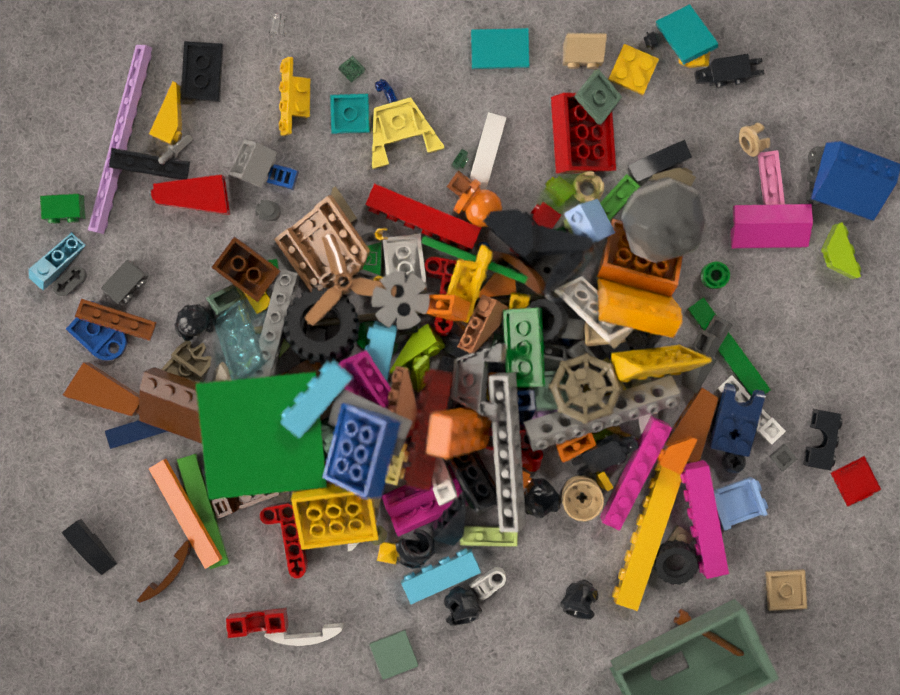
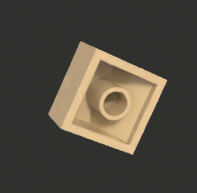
M567 33L563 43V66H568L569 69H578L579 66H587V69H598L604 62L606 34Z

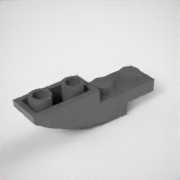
M714 315L707 329L700 330L691 350L711 358V362L691 371L683 372L681 385L698 393L717 361L713 358L733 324Z

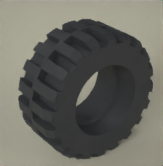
M323 287V291H318V288H312L310 293H307V291L302 292V297H295L292 300L293 305L288 306L286 310L287 315L284 316V331L291 349L301 359H307L312 364L320 362L321 365H324L327 361L335 360L338 362V358H345L347 352L353 350L355 347L354 343L357 342L359 337L358 314L353 303H350L349 298L345 295L341 296L340 300L328 311L335 314L340 321L338 334L325 342H316L306 336L304 332L305 317L329 289Z

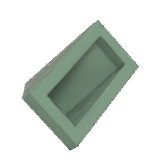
M232 284L208 296L206 299L217 315H223L245 300L246 297L238 287Z

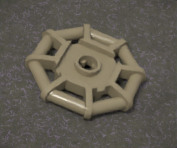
M584 353V355L567 361H561L551 384H549V389L557 404L558 412L579 420L583 424L607 415L611 416L619 395L623 392V387L620 386L614 372V365L589 355V353ZM584 363L583 369L581 368L574 372L570 369V367ZM588 363L603 370L600 373L588 368ZM566 372L569 375L566 385H560L561 379ZM606 373L609 377L612 387H606L605 380L603 378V376ZM587 384L591 391L583 393V389L580 386ZM560 391L567 393L569 401L564 403ZM605 393H612L607 405L602 402ZM571 405L583 409V414L569 407ZM599 406L601 410L587 413V409H590V407Z

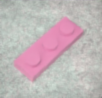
M778 150L761 152L757 157L763 204H785Z

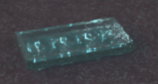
M239 300L220 315L215 323L216 332L232 380L247 379L266 364L244 301Z

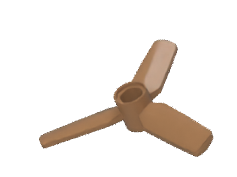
M333 234L323 236L322 241L331 272L336 276L334 279L335 286L328 289L306 315L305 319L311 325H315L340 300L342 294H349L353 291L358 295L372 297L376 286L387 290L382 282L364 278L352 280L351 276L347 273L346 263ZM342 280L349 281L346 287L339 286ZM396 286L391 288V295L393 297L396 295Z

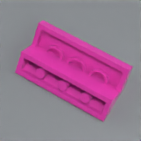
M812 204L734 205V226L730 230L731 249L809 247L813 225Z
M367 351L360 352L338 363L352 375V379L343 389L387 409L389 403L388 394L391 387Z
M449 465L448 468L458 497L462 493V489ZM429 475L382 495L386 511L391 517L398 537L437 520L443 511L452 504L453 500L439 506Z

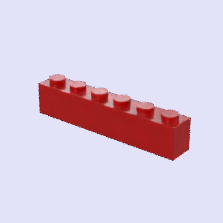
M375 183L365 204L369 208L368 211L373 214L379 215V213L387 215L386 219L395 223L397 220L404 222L403 226L412 230L415 227L422 230V234L429 237L433 235L440 237L439 241L450 245V242L455 243L458 249L465 252L468 249L473 250L481 231V227Z

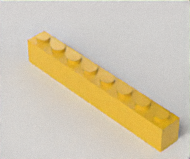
M655 463L654 467L656 474L649 481V494L643 499V512L637 517V530L631 535V548L625 553L624 561L626 563L624 569L621 568L618 574V579H620L618 587L615 586L612 592V597L616 604L636 611L639 609L681 483L680 474Z

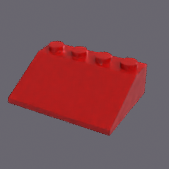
M563 92L551 97L556 174L616 171L613 112L611 111L604 122L598 125L574 97L576 93Z

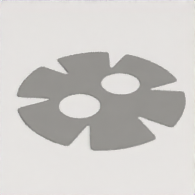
M404 271L393 272L383 277L380 281L387 290L376 286L372 294V306H384L375 313L376 317L388 327H391L395 318H397V329H407L418 324L421 319L415 311L426 314L429 308V294L418 295L419 292L426 288L425 283L414 274H411L405 283ZM396 284L402 285L405 290L404 295L400 298H395L391 295V288ZM401 303L409 304L411 307L409 315L400 316L397 312L398 305Z

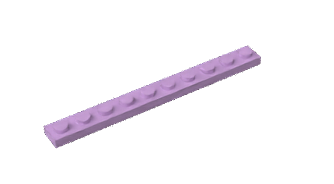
M136 45L88 227V230L104 234L108 226L109 212L113 207L114 193L118 188L117 181L119 174L122 172L119 169L109 168L111 148L127 150L128 139L132 134L133 120L137 115L136 108L142 96V85L147 76V66L152 57V47L147 45Z

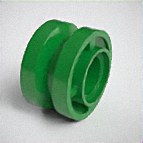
M711 262L702 268L700 279L703 285L709 289L722 288L729 282L730 271L722 262ZM713 270H716L719 273V278L717 281L713 280L711 277V273Z

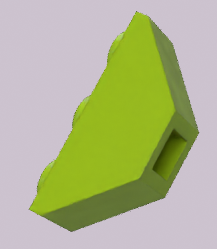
M841 222L832 226L821 250L828 268L850 279L861 277V267L855 260V249L848 240V229Z

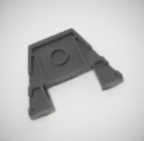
M497 344L495 347L486 348L480 352L454 359L451 399L477 411L482 416L488 417L492 422H500L501 404L485 402L489 361L505 362L507 344Z

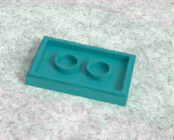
M690 4L656 21L657 28L683 65L718 48V42Z
M529 28L471 29L472 69L529 68Z

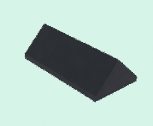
M477 451L446 458L479 516L498 505L497 486Z

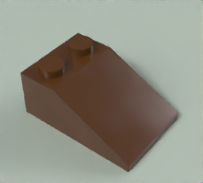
M233 237L211 267L256 302L260 301L281 272L263 256L236 237Z

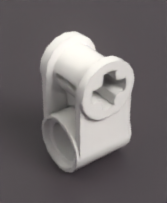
M500 567L492 568L471 582L469 586L474 588L479 595V600L483 601L505 584L506 573ZM500 574L503 578L500 581H494L492 576Z

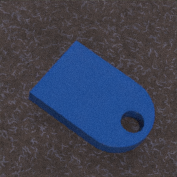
M75 318L66 328L72 336L98 359L114 360L120 357L126 350V333ZM113 342L119 345L117 353L110 351V345Z

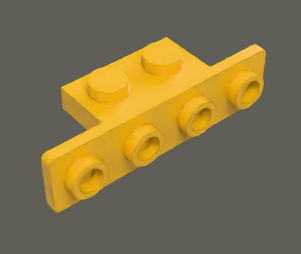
M293 57L283 59L280 64L282 81L279 86L281 92L279 130L281 131V136H287L292 133V116L310 117L311 79L293 76Z
M481 245L476 262L458 259L446 294L456 295L471 302L467 320L464 321L466 323L469 322L470 317L473 315L474 305L479 297L481 284L486 277L487 266L492 259V252L486 245Z

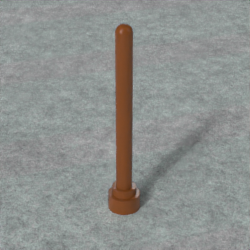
M683 609L678 611L681 613L679 618L676 616L674 618V622L678 625L692 620L689 613ZM710 630L702 633L703 636L734 655H744L741 649Z

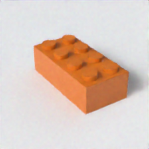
M467 407L432 413L427 453L450 458L484 449L489 442L488 431L492 421L488 417L482 416L477 411Z

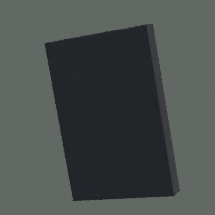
M184 41L181 85L182 100L220 102L223 62L222 43Z

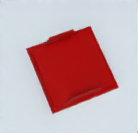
M865 456L831 472L847 507L882 490Z

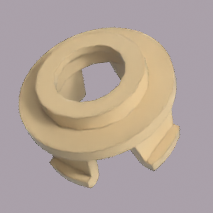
M760 123L744 126L739 132V142L742 149L752 157L759 155L765 148L770 147V138L760 140L757 134L765 128Z
M588 171L578 175L572 184V193L576 200L581 203L595 199L599 200L604 192V182L594 172ZM584 182H591L594 186L593 194L589 196L582 194L580 190L581 185Z

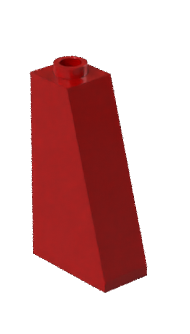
M222 174L153 184V189H151L152 200L158 205L230 215L226 180Z

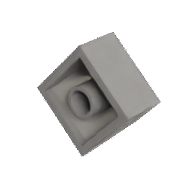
M244 140L229 175L261 188L268 180V172L270 167H273L276 162L275 156L277 152L258 142Z

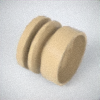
M578 475L571 477L562 487L561 498L564 509L570 517L577 521H588L599 515L603 508L604 499L600 487L594 479L589 476ZM581 492H583L585 495L583 497V500H580L579 497H577L580 496Z

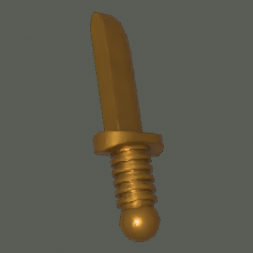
M619 425L605 428L617 435L620 434L624 437L632 436L621 430Z

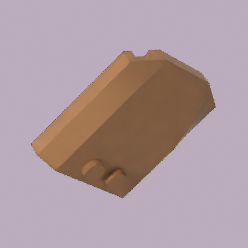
M332 195L325 197L314 206L312 211L274 239L310 292H312V288H318V291H323V287L330 289L335 286L334 279L336 276L331 272L322 241L323 236L330 234L335 236L347 266V273L351 278L362 270L370 253L369 248ZM342 280L339 283V286H341L348 280Z

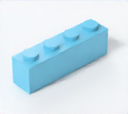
M375 321L373 328L369 327L367 339H370V344L366 345L365 351L368 352L385 380L388 381L397 325L388 327L382 322Z
M332 360L331 363L327 361L320 369L322 373L319 377L316 378L314 376L307 384L309 388L305 393L301 391L294 399L296 403L292 408L288 406L281 414L283 417L281 424L298 438L303 435L352 379V375L335 360Z
M461 549L452 558L446 556L440 559L439 563L434 566L428 564L422 567L421 572L406 574L401 584L410 604L480 574L481 569L472 549Z

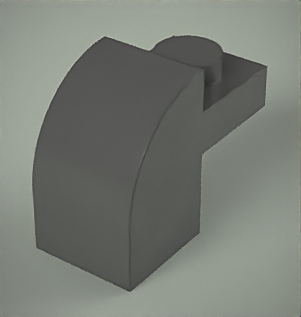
M548 317L547 330L554 324V318ZM567 319V330L562 334L561 338L585 340V320Z

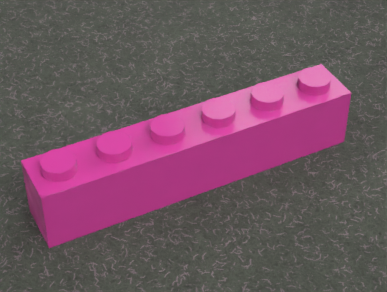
M652 415L649 418L638 440L639 448L632 452L600 515L602 523L619 531L621 530L672 430V427L667 422Z
M704 460L686 464L680 477L682 483H685L686 490L683 493L690 507L687 508V514L693 523L690 529L693 538L696 539L694 550L700 559L697 562L698 570L704 574L706 579L727 575L729 570L709 465Z

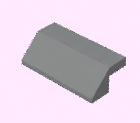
M342 389L332 406L328 424L336 427L341 403L354 405L401 421L393 455L398 457L413 421L348 390Z

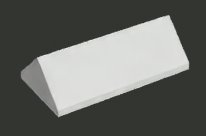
M582 276L555 289L559 296H565L563 300L614 349L634 330L633 328L599 321L598 291Z

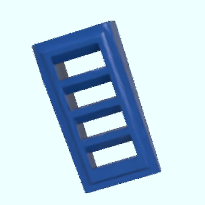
M274 164L273 167H270L266 183L294 190L299 172L298 170ZM276 169L274 180L270 179L272 171ZM280 171H283L282 179L280 182L278 181V177ZM287 173H290L289 181L285 183Z

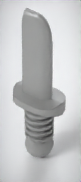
M186 135L174 146L168 145V151L162 157H159V163L165 164L172 157L177 158L179 156L178 152L189 144L193 138L190 135Z

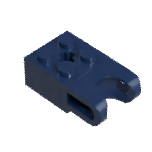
M726 383L716 411L708 443L712 449L749 457L763 408L765 393L762 390H754L748 401L738 402L735 400V386L731 383ZM734 429L737 430L735 434L730 433V431L733 432Z

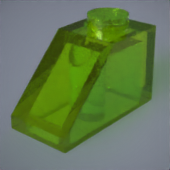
M558 176L556 179L554 177L549 179L545 183L546 188L544 189V192L558 207L564 204L577 191L561 176Z

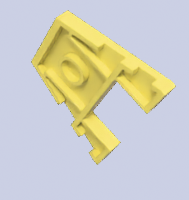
M411 97L374 108L372 169L389 165L384 145L423 135L428 154L444 149L443 143Z

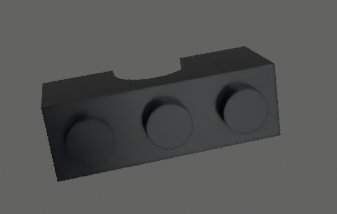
M813 409L810 428L820 430L823 434V441L817 447L806 446L803 465L831 471L836 461L834 455L835 448L839 444L838 430L842 427L843 422L840 413Z

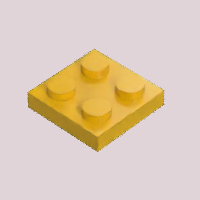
M623 44L608 80L643 95L659 59Z

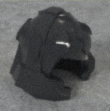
M200 304L185 305L178 312L174 326L179 337H182L185 341H190L194 336H199L205 329L207 333L213 332L216 319L212 309H208Z
M531 479L527 490L524 492L525 513L540 519L550 512H558L560 509L561 498L546 479Z
M415 529L413 532L419 539L405 540V538H402L396 543L399 562L412 570L423 567L425 562L435 554V540L426 531Z
M587 580L571 583L560 606L563 608L564 613L572 617L591 620L595 614L591 610L590 605L598 600V591Z
M460 586L449 590V594L445 595L444 605L451 612L446 619L450 626L463 625L479 619L482 609L477 603L472 590H467Z

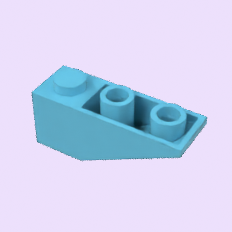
M71 232L29 268V279L44 291L61 275L86 245Z

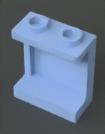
M598 199L580 204L564 214L574 234L590 237L593 242H599L615 233Z
M749 477L714 490L722 530L731 529V526L760 515H768L766 511L768 505L766 500L761 497L760 491H762L758 480Z

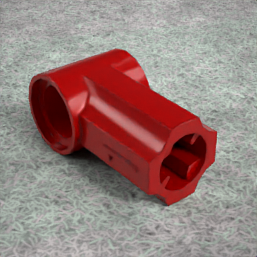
M531 447L528 450H521L522 467L530 472L538 471L543 459V451H533Z

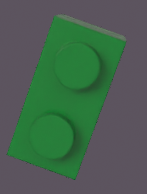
M83 195L40 196L41 219L48 221V224H60V220H67L68 223L80 222L79 219H86Z

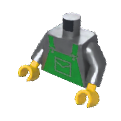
M379 228L376 231L361 236L370 253L362 270L354 275V278L381 282L380 280L383 278L381 277L382 240L388 239V237H383L382 233L387 231V229Z

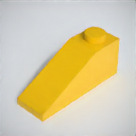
M172 81L149 134L174 146L182 138L180 86Z

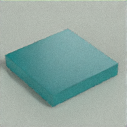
M369 94L330 95L332 134L370 133Z

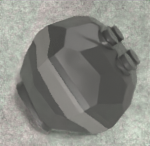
M670 177L661 178L639 187L628 198L621 214L631 252L655 263L694 252L701 244L707 227L697 190Z

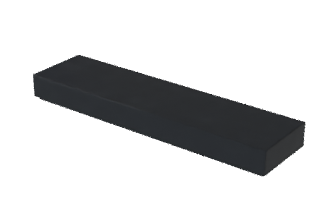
M111 148L109 168L184 180L188 179L190 161L171 158L165 164H160L158 159L161 156Z

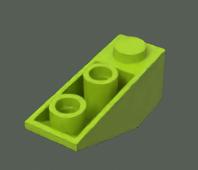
M427 323L418 332L413 333L389 372L393 374L396 366L408 368V372H410L424 355L430 358L439 354L440 350L445 348L441 337L436 333L435 328Z

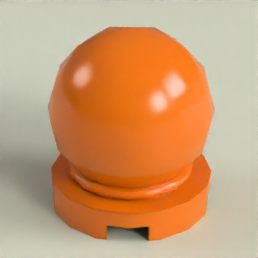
M475 178L469 185L470 188L466 194H462L453 210L458 214L462 211L465 212L467 219L473 225L488 227L483 220L490 212L502 211L501 199L496 193L488 189L481 190V182Z

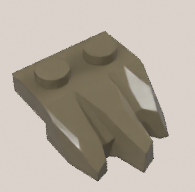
M185 341L171 354V359L161 370L202 383L210 368L211 356L203 357L206 351L204 343L191 348V341Z

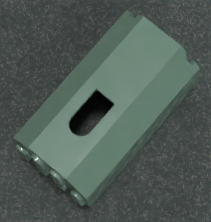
M735 599L610 660L613 665L610 667V670L623 695H748L779 679L745 608ZM710 630L741 649L744 655H734L703 636L702 633ZM682 651L689 665L688 668L663 680H656L651 676V668L654 664Z

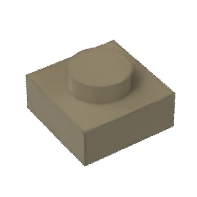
M677 525L667 541L678 540L689 544L693 536Z

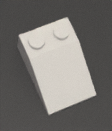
M420 233L388 237L387 240H383L386 275L397 271H404L409 278L411 274H414L426 285V288L419 292L418 295L428 294Z

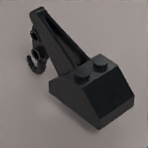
M519 209L493 211L483 220L498 238L532 267L541 260V256L565 255L553 268L551 277L544 287L545 297L551 302L557 303L565 298L564 295L557 298L553 297L551 290L556 285L567 281L582 265L584 254L592 252L595 248V244L590 237L540 226L528 212L522 213Z

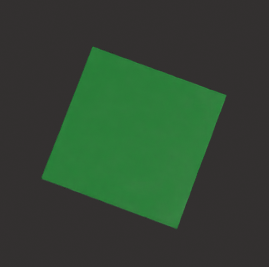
M316 372L195 383L208 500L327 488L326 479L323 478L325 463L320 415L300 438L281 424V419L283 418L281 414L288 406L292 408L296 403L294 399L301 391L305 393L309 388L307 384L314 376L316 377Z

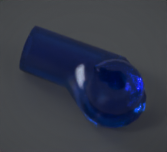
M385 79L375 82L376 90L378 92L383 90L388 103L398 101L393 88Z

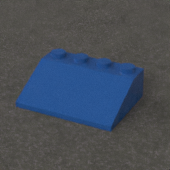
M842 141L828 142L825 144L811 199L874 221L897 184L900 174V163Z
M341 403L323 478L365 499L380 498L401 421L384 414Z

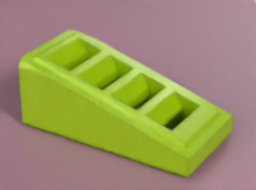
M424 355L413 366L410 374L411 385L416 392H420L430 381L429 357L427 355Z

